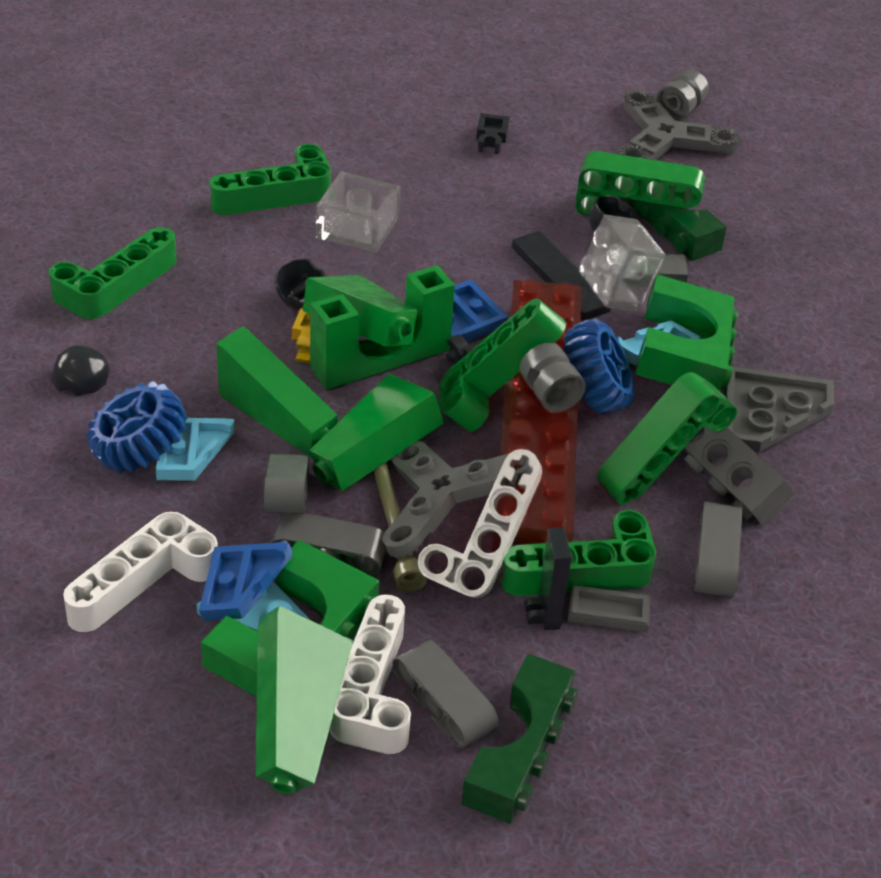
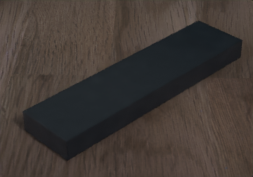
M540 231L512 240L514 251L582 322L611 311L612 303Z

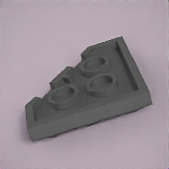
M733 367L731 380L725 390V397L737 408V416L728 428L754 452H761L830 415L834 406V380Z

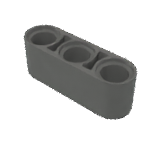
M270 454L264 487V513L304 514L308 490L309 455Z
M704 501L699 525H701L697 544V552L699 553L696 559L694 577L696 584L693 592L733 598L739 569L742 507Z
M307 513L282 514L270 542H289L290 547H292L298 540H301L372 577H376L379 574L386 554V548L382 541L385 532L381 529Z
M428 640L393 659L392 667L396 678L399 681L403 679L409 686L406 690L423 709L428 708L433 715L430 717L447 737H454L458 742L455 745L458 749H463L498 729L499 719L492 704L437 643Z

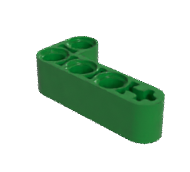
M315 144L298 146L295 149V164L220 174L212 177L210 180L211 209L213 212L221 215L326 200L331 195V167L321 147Z
M592 151L584 157L578 178L575 208L580 215L584 213L590 214L595 199L606 195L692 208L701 202L705 175L699 168Z
M164 227L153 228L90 271L72 262L54 264L49 269L53 301L85 319H96L104 316L176 264L177 255L174 232Z
M535 298L529 301L445 373L440 382L441 412L470 433L478 430L489 415V397L520 372V363L532 348L543 343H555L561 337L566 328L565 320L540 299Z
M690 372L680 376L600 467L596 476L597 481L620 506L639 499L703 426L713 432L723 431L735 420L737 408L712 383L696 373Z
M623 510L615 514L609 540L568 542L571 564L566 593H571V588L574 585L606 590L638 589L648 585L651 580L656 549L645 516L637 511ZM546 543L516 545L509 548L503 559L501 585L507 593L515 596L539 595Z

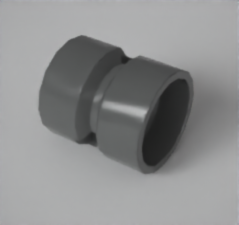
M686 69L659 90L656 102H659L673 119L680 121L706 100L709 95L708 82L700 72Z
M555 343L539 344L523 357L519 371L546 410L550 412L565 411L581 399L585 392V381L558 345Z

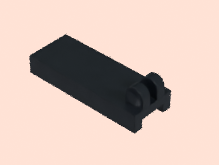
M564 527L548 528L539 596L528 598L524 602L525 611L528 612L526 615L528 624H543L544 630L561 628L571 564V554Z

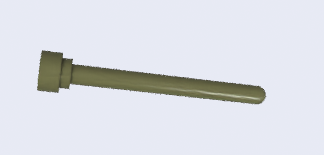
M385 462L373 470L389 527L400 514V509L387 463ZM409 553L406 554V558L400 556L393 569L396 587L402 592L422 589L427 583V577L421 573L418 560L413 555L410 556Z

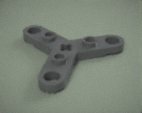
M633 89V91L629 90L625 93L623 107L643 131L631 139L628 145L621 147L618 154L657 160L672 147L723 154L737 151L740 134H737L738 132L734 131V129L728 130V127L725 129L723 127H720V129L711 128V125L675 121L664 107L654 100L650 92L646 93V90L641 92V89H638V91Z
M417 441L391 458L398 474L402 475L417 493L410 499L382 537L388 554L396 559H399L400 556L406 558L408 553L412 556V551L418 552V547L422 548L428 534L434 533L456 503L490 495L501 467L509 454L486 460H475L467 465L452 468L425 443ZM525 460L521 468L520 465L515 464L514 467H517L515 471L518 474L515 485L507 481L505 486L516 488L523 474L531 475L533 470L529 467L528 460Z

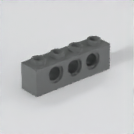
M703 426L683 448V451L687 454L684 461L698 475L704 470L711 477L707 481L708 484L721 497L728 493L735 499L731 505L742 507V517L746 521L753 517L761 525L766 523L795 495L786 480L728 427L723 431L713 432ZM703 434L701 439L693 442L696 436ZM723 456H728L723 463L716 464L718 459H720ZM753 478L749 485L740 487L744 480Z

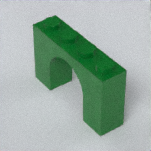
M438 265L406 275L405 303L417 309L413 341L410 345L385 347L371 340H359V313L344 294L310 303L311 371L325 390H329L450 350L447 339L451 338L455 284Z
M656 274L647 300L644 319L660 324L672 320L700 336V339L684 338L648 327L638 354L635 375L673 385L680 376L692 372L712 383L719 391L722 385L727 387L733 373L731 362L735 347H732L737 331L734 328L738 316V311L733 310L734 296Z
M298 540L291 547L293 551L291 559L276 576V585L285 594L316 610L323 618V621L320 623L321 626L354 641L369 603L372 599L379 596V580ZM226 615L201 641L202 666L257 697L258 632Z

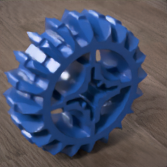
M595 318L590 321L580 322L567 330V334L564 336V352L570 363L577 369L585 381L586 387L582 398H585L586 405L592 407V410L596 413L605 415L618 412L631 404L635 396V382L632 378L633 371L630 369L629 359H627L624 352L625 349L620 345L619 338L615 337L613 329L608 327L604 321Z
M153 381L144 385L141 382L133 389L126 387L125 392L119 395L115 394L111 401L103 402L104 408L94 413L95 419L88 424L90 430L86 437L89 440L88 445L91 447V452L102 465L106 466L109 470L115 469L119 473L124 472L126 469L134 472L139 466L147 468L149 463L155 459L160 461V456L163 453L171 452L170 446L181 441L179 434L186 430L184 423L188 418L177 394H174L165 384L157 385Z

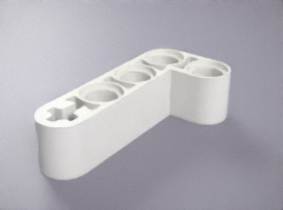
M518 449L506 457L464 553L462 554L440 544L428 545L421 551L418 558V566L424 576L469 597L479 598L489 594L503 566V559L514 541L541 479L542 468L535 454L529 450ZM525 460H528V465L533 472L531 475H522L518 485L521 489H525V492L521 494L513 487L505 486V484L509 481L512 485H515L518 474L514 469L515 464L523 465ZM504 496H513L517 499V509L510 516H502L497 512V503ZM489 532H496L501 537V545L493 553L483 552L480 544L482 537ZM435 553H445L448 558L447 568L440 574H433L429 569V559ZM471 569H481L485 576L484 584L477 590H469L465 585V575Z
M165 512L158 515L65 588L63 596L68 625L78 632H89L97 629L172 568L193 581H206L214 547H218L216 537L178 512Z
M380 595L369 603L350 651L330 725L331 735L336 740L384 754H395L404 750L409 743L411 712L409 707L398 699L382 695L392 668V661L397 655L404 633L405 606L398 597Z

